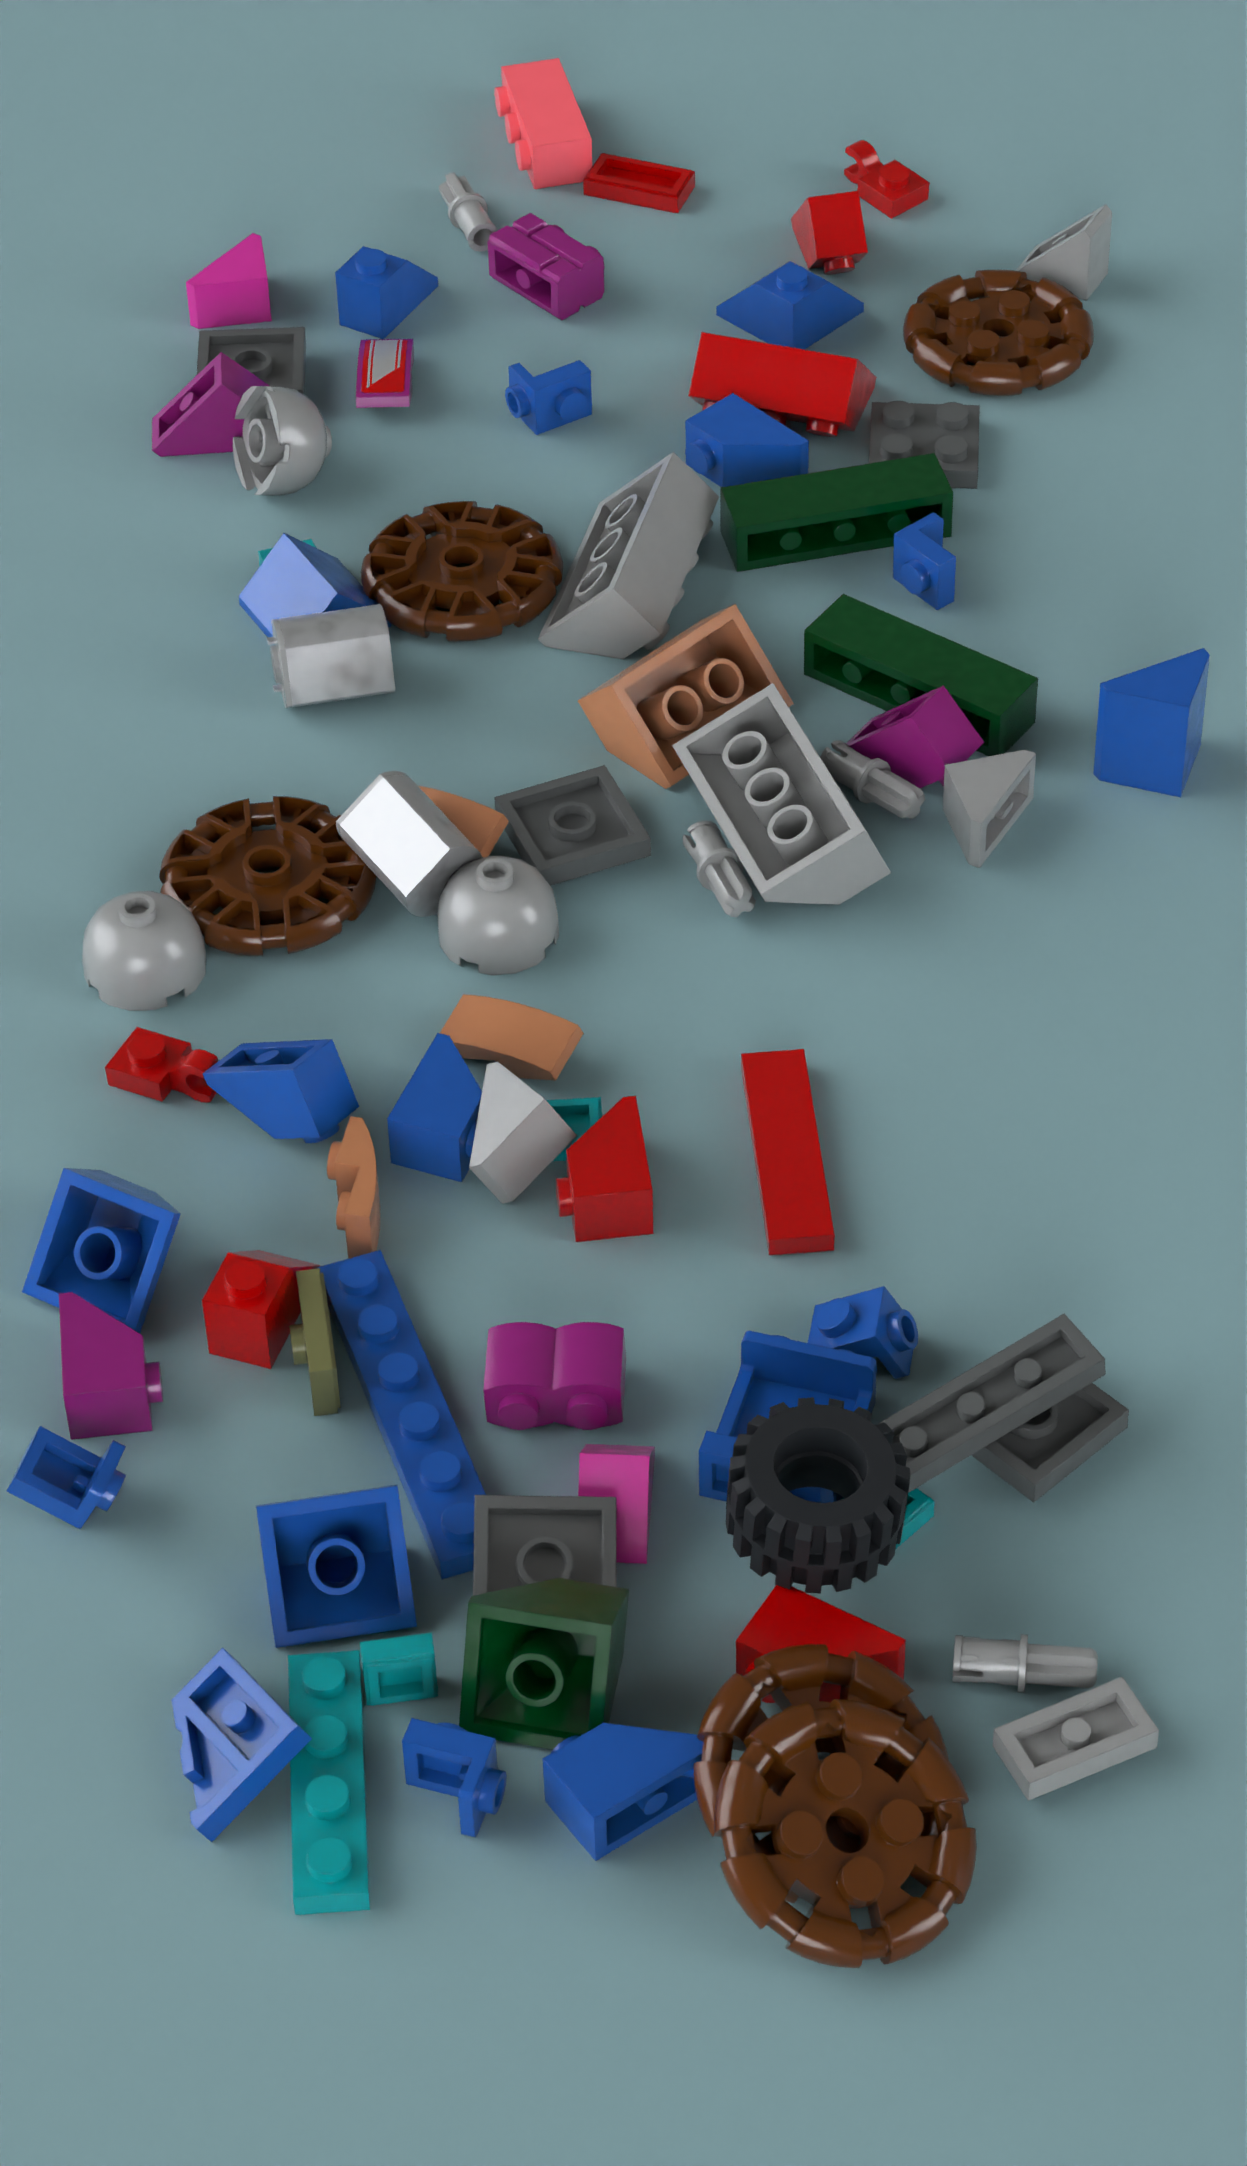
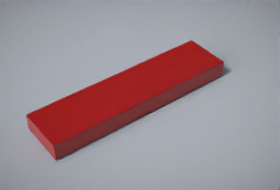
M804 1049L741 1054V1071L769 1256L834 1251L835 1234Z

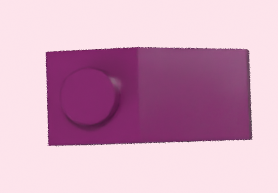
M220 352L152 418V451L160 457L233 452V437H243L245 419H235L236 409L243 393L251 386L270 385Z
M943 685L871 718L846 744L870 759L880 758L888 762L892 773L918 788H923L937 781L944 787L945 765L968 761L967 759L984 741Z
M59 1293L63 1398L71 1440L153 1431L151 1403L163 1402L162 1376L159 1361L147 1363L143 1335L75 1293Z

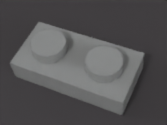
M1120 1677L995 1728L993 1747L1029 1801L1157 1748L1159 1729L1124 1678Z

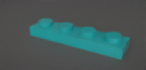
M360 1650L288 1655L289 1715L312 1738L290 1761L292 1880L295 1915L370 1910Z

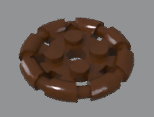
M978 270L975 273V277L962 279L960 275H954L935 283L922 292L917 298V303L911 305L906 313L903 325V338L906 349L913 354L914 362L935 380L950 387L955 386L956 383L967 386L970 393L1009 396L1020 395L1022 389L1034 386L1038 390H1043L1060 383L1080 368L1081 360L1087 358L1094 340V329L1091 316L1088 311L1083 309L1082 302L1064 286L1044 277L1039 282L1027 279L1026 272Z
M454 501L426 506L423 508L422 514L414 517L405 514L387 525L370 543L369 554L363 558L361 582L368 598L381 604L386 620L399 629L424 638H428L431 632L445 634L447 641H476L500 636L503 627L514 624L516 627H522L539 616L556 596V587L562 582L563 560L554 538L550 534L543 533L542 525L530 516L496 504L491 509L478 507L476 501ZM431 534L432 537L426 540V535ZM459 564H470V566L458 567ZM436 607L450 609V611H438Z
M273 796V801L250 803L249 798L208 811L196 819V827L191 831L187 829L182 830L172 841L162 860L159 874L160 881L163 883L160 893L172 896L193 914L204 936L206 945L220 951L245 956H263L264 949L287 947L288 954L315 947L341 933L342 923L346 919L355 921L365 910L375 890L377 876L338 834L336 821L341 815L336 817L330 814L329 807L324 804L290 796ZM276 825V829L253 831L252 827ZM277 868H280L279 870H277V871H275V872H272V873H259V872H256V870H259V871H272V870H275V869H277ZM320 897H323V898L327 899V900L330 901V902L327 903V904H324L323 902L319 901L318 899H319ZM218 907L223 908L217 915L212 913Z
M804 1644L774 1650L756 1658L753 1670L744 1676L737 1673L733 1674L721 1686L703 1716L697 1738L703 1742L701 1761L694 1763L693 1766L694 1785L703 1820L711 1836L714 1837L716 1796L722 1775L728 1762L731 1761L732 1749L745 1752L747 1748L744 1744V1739L758 1725L768 1719L760 1708L761 1700L770 1694L782 1711L806 1702L811 1704L813 1709L830 1707L831 1702L819 1701L820 1688L823 1682L841 1686L839 1699L869 1703L904 1718L905 1721L902 1725L904 1729L922 1742L929 1737L947 1758L948 1754L941 1732L933 1716L924 1718L908 1696L914 1690L900 1676L880 1662L859 1652L851 1651L848 1657L828 1653V1647L824 1644ZM832 1737L815 1740L819 1760L835 1753ZM885 1751L881 1753L874 1764L889 1774L895 1781L905 1767ZM771 1769L764 1776L768 1788L776 1794L787 1783V1781ZM922 1813L924 1826L920 1837L937 1835L938 1831L934 1813ZM834 1816L828 1818L826 1832L832 1845L843 1852H857L860 1846L858 1843L860 1842V1835L855 1825L843 1817ZM771 1833L759 1840L756 1834H752L756 1853H764L765 1856L776 1854ZM790 1889L785 1901L795 1903L800 1897Z
M834 1699L830 1707L813 1709L811 1704L806 1702L771 1716L758 1725L744 1739L747 1749L740 1759L728 1762L720 1781L715 1803L714 1835L722 1837L726 1860L721 1862L720 1866L732 1894L746 1915L760 1930L767 1925L787 1940L788 1943L785 1949L808 1960L834 1967L860 1968L862 1960L880 1958L883 1964H890L905 1959L926 1947L948 1926L949 1922L946 1914L952 1905L963 1903L972 1881L976 1861V1829L967 1827L963 1805L968 1803L969 1798L953 1765L929 1737L922 1742L902 1727L905 1721L904 1718L869 1703ZM832 1737L835 1753L819 1760L815 1740ZM883 1751L905 1766L896 1781L885 1771L874 1765ZM769 1769L787 1781L778 1794L768 1788L767 1782L764 1779ZM933 1812L938 1834L920 1837L924 1826L922 1813ZM834 1816L843 1817L855 1825L860 1835V1846L857 1852H843L832 1845L826 1832L828 1818ZM771 1831L772 1843L776 1854L765 1856L764 1853H756L752 1834ZM909 1875L927 1888L921 1898L912 1897L900 1888ZM790 1889L800 1898L812 1904L806 1915L785 1901ZM867 1907L872 1928L859 1930L857 1924L852 1922L850 1909Z

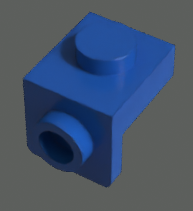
M581 360L534 377L520 363L508 367L509 387L505 390L507 406L515 418H521L536 435L592 415L591 370Z
M931 513L894 533L893 578L910 593L917 595L930 606L939 610L954 602L956 556L943 548V518L936 513Z
M882 1286L815 1305L808 1343L837 1350H849L872 1358L878 1357L895 1379L909 1376L913 1350L918 1344V1329L910 1312L902 1309L886 1287Z
M40 1426L32 1437L6 1491L81 1529L95 1507L107 1512L116 1498L126 1477V1474L116 1470L126 1446L113 1440L104 1455L99 1457Z
M411 1718L402 1739L406 1784L458 1797L461 1834L476 1838L486 1813L495 1815L498 1812L505 1792L507 1775L506 1771L498 1769L496 1738L468 1732L464 1728L452 1723L443 1722L435 1724Z

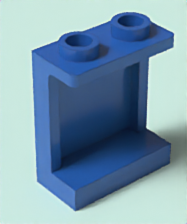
M746 1331L741 1342L740 1370L716 1433L706 1431L699 1449V1496L727 1501L730 1457H733L734 1444L739 1434H747V1424L754 1417L760 1415L769 1419L770 1407L784 1402L789 1408L797 1407L798 1398L814 1397L815 1404L828 1405L829 1398L844 1401V1409L854 1412L860 1406L872 1413L876 1402L877 1361L872 1357L856 1354L849 1350H837L791 1340L780 1335ZM804 1487L790 1491L799 1498L818 1503L835 1502L843 1498L831 1490L819 1487Z

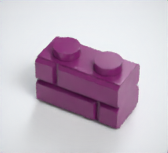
M529 213L514 221L512 227L507 225L490 234L489 240H487L489 275L561 321L577 313L580 306L585 308L602 298L604 293V258L596 248L585 246L568 236L558 225H549L544 220Z

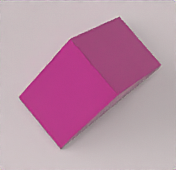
M252 233L186 282L191 326L203 329L272 321L268 277L260 235Z
M586 1444L579 1454L578 1496L616 1497V1563L647 1564L655 1446Z

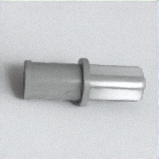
M454 172L445 175L446 181L439 185V192L449 207L448 217L451 223L456 228L462 230L471 249L479 252L488 250L487 240H489L490 234L496 232L497 228L487 215V203L481 195L474 193L465 176L457 177Z
M840 740L833 741L831 745L841 755L828 747L824 749L820 758L833 779L852 789L857 800L865 804L874 802L900 818L908 817L913 819L920 813V806L925 801L922 789L892 773L888 762L880 758L870 759Z
M704 820L694 823L687 831L693 837L696 845L688 835L683 836V845L697 864L696 871L699 882L706 889L713 891L727 915L738 917L743 911L751 912L756 900L752 895V888L742 873L744 867L736 852L727 847L715 823Z
M1021 1634L1020 1640L981 1639L980 1637L955 1635L952 1681L1018 1686L1017 1692L1025 1693V1684L1090 1688L1095 1685L1097 1680L1098 1656L1097 1652L1092 1648L1028 1644L1027 1634Z

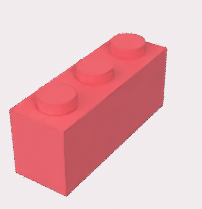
M559 58L501 66L502 86L495 87L494 89L495 104L498 116L505 117V129L509 144L515 143L516 160L519 170H527L534 189L583 182L592 168V138Z

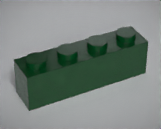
M935 453L720 488V532L737 572L894 546V533L931 513H936L944 520L943 538L952 536L953 491Z
M842 594L804 630V675L885 711H889L944 685L983 739L984 743L976 751L986 756L1006 753L1035 723L1038 689L1037 677L850 596Z

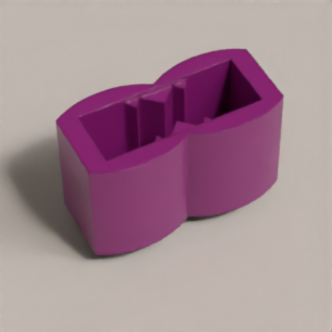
M514 1322L489 1328L483 1388L487 1422L513 1430H526L553 1422L582 1430H594L623 1422L626 1373L624 1328L599 1322L573 1323L559 1328L538 1323Z

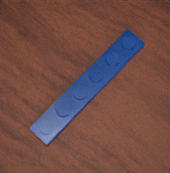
M381 1250L317 1267L320 1273L324 1274L329 1310L441 1580L473 1571L475 1495H486Z

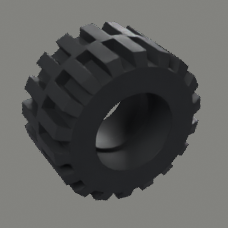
M814 1397L798 1398L797 1407L789 1408L784 1402L770 1407L769 1419L757 1415L747 1424V1434H739L733 1447V1457H730L725 1522L727 1533L734 1535L733 1548L739 1557L751 1556L750 1569L761 1577L769 1572L776 1575L775 1585L789 1590L793 1583L806 1585L805 1593L821 1594V1586L832 1585L835 1591L839 1592L851 1589L852 1578L857 1577L865 1583L877 1576L878 1564L884 1566L889 1564L895 1556L896 1544H900L910 1484V1468L906 1467L907 1454L903 1444L893 1443L894 1431L885 1422L874 1425L871 1423L872 1413L860 1406L853 1412L844 1409V1401L829 1398L828 1405L815 1404ZM804 1487H819L831 1490L845 1499L829 1503L811 1502L793 1495L790 1491Z

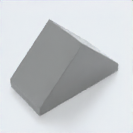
M1105 204L1035 246L1016 271L1026 272L1027 279L1039 282L1043 277L1067 288L1077 298L1087 301L1108 274L1112 211Z
M1020 750L945 765L943 811L969 865L977 868L982 866L1033 799L1036 753Z
M497 1061L486 1065L469 1168L496 1198L504 1204L514 1201L577 1135L541 1095Z

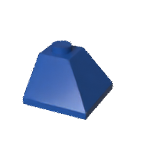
M791 261L783 264L716 306L717 316L764 342L804 350L864 312L863 302Z
M63 1168L22 1293L59 1308V1293L73 1292L140 1333L181 1213L156 1192L105 1171Z

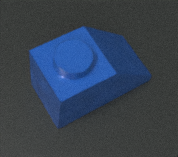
M363 246L335 272L339 325L384 339L438 287V277L408 260L384 253L379 249Z
M734 393L685 420L686 464L695 472L702 474L720 487L808 473L809 440Z
M436 1034L387 1118L391 1163L463 1182L470 1169L469 1165L482 1090L449 1035Z
M333 1039L242 1043L202 1073L206 1084L274 1139L303 1138L305 1143L323 1141L336 1134L340 1129L338 1123L359 1107Z
M602 1723L581 1736L566 1738L549 1755L542 1758L545 1802L591 1857L597 1861L697 1800L693 1766L694 1763L701 1761L703 1742L697 1738V1734Z

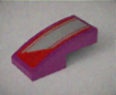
M414 339L361 340L357 365L356 408L410 407L413 394Z

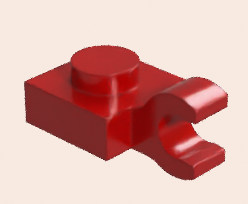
M859 140L846 147L845 153L853 157L857 163L844 169V175L851 182L858 184L857 191H859L860 198L891 219L928 200L930 182L897 160L883 165L873 146L864 140Z
M140 1027L135 1028L105 1066L108 1085L163 1102L171 1090L182 1092L200 1102H211L217 1094L206 1084L202 1074L218 1062L216 1055L201 1049L192 1051L191 1043Z

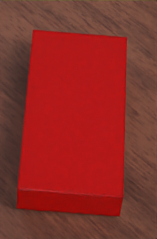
M601 153L583 180L584 195L679 213L695 188V171Z

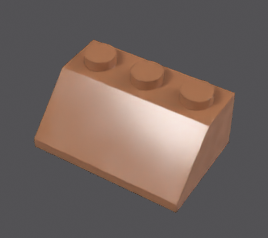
M736 604L698 621L577 700L606 750L665 789L689 775L674 750L673 744L772 683L788 707L794 704Z

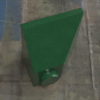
M555 1578L471 1596L467 1611L459 1726L468 1732L496 1738L498 1741L553 1750L566 1738L581 1736L602 1723H609L624 1654L629 1589Z

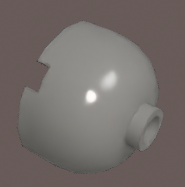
M251 386L243 393L235 414V419H245L243 437H233L235 467L243 487L246 490H252L256 486L258 490L254 495H285L295 493L306 487L318 475L332 447L330 429L325 425L317 406L309 397L301 392L284 387Z
M493 856L482 857L466 863L451 875L438 900L437 921L441 949L450 961L461 966L460 958L467 962L478 964V971L482 974H514L536 966L546 958L545 948L552 941L556 944L559 938V920L553 888L536 867L521 859Z
M136 891L114 897L98 908L84 931L82 963L85 980L89 987L91 984L98 989L99 999L113 1007L128 1011L157 1010L167 1007L166 997L175 995L183 989L185 997H187L197 989L205 976L206 951L200 927L193 914L170 895L154 891Z

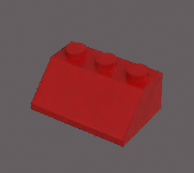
M701 332L688 396L698 404L703 405V411L734 393L785 426L787 420L807 423L805 431L826 437H837L839 429L855 431L874 390L877 377L856 358Z

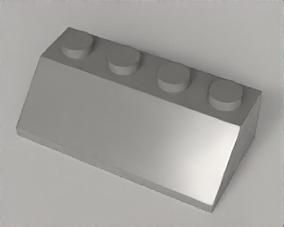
M674 452L599 503L538 637V640L545 647L624 659L641 647H644L646 650L653 648L667 634L670 625L667 623L671 610L684 595L685 590L682 588V584L686 575L692 570L699 559L696 551L700 541L713 526V521L710 518L719 499V496Z
M773 683L672 745L765 902L840 905L891 873L866 829Z

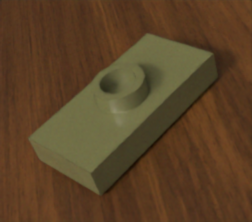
M319 1268L296 1271L302 1323L289 1325L294 1365H308L314 1416L338 1413L337 1408H341L324 1274L320 1273Z

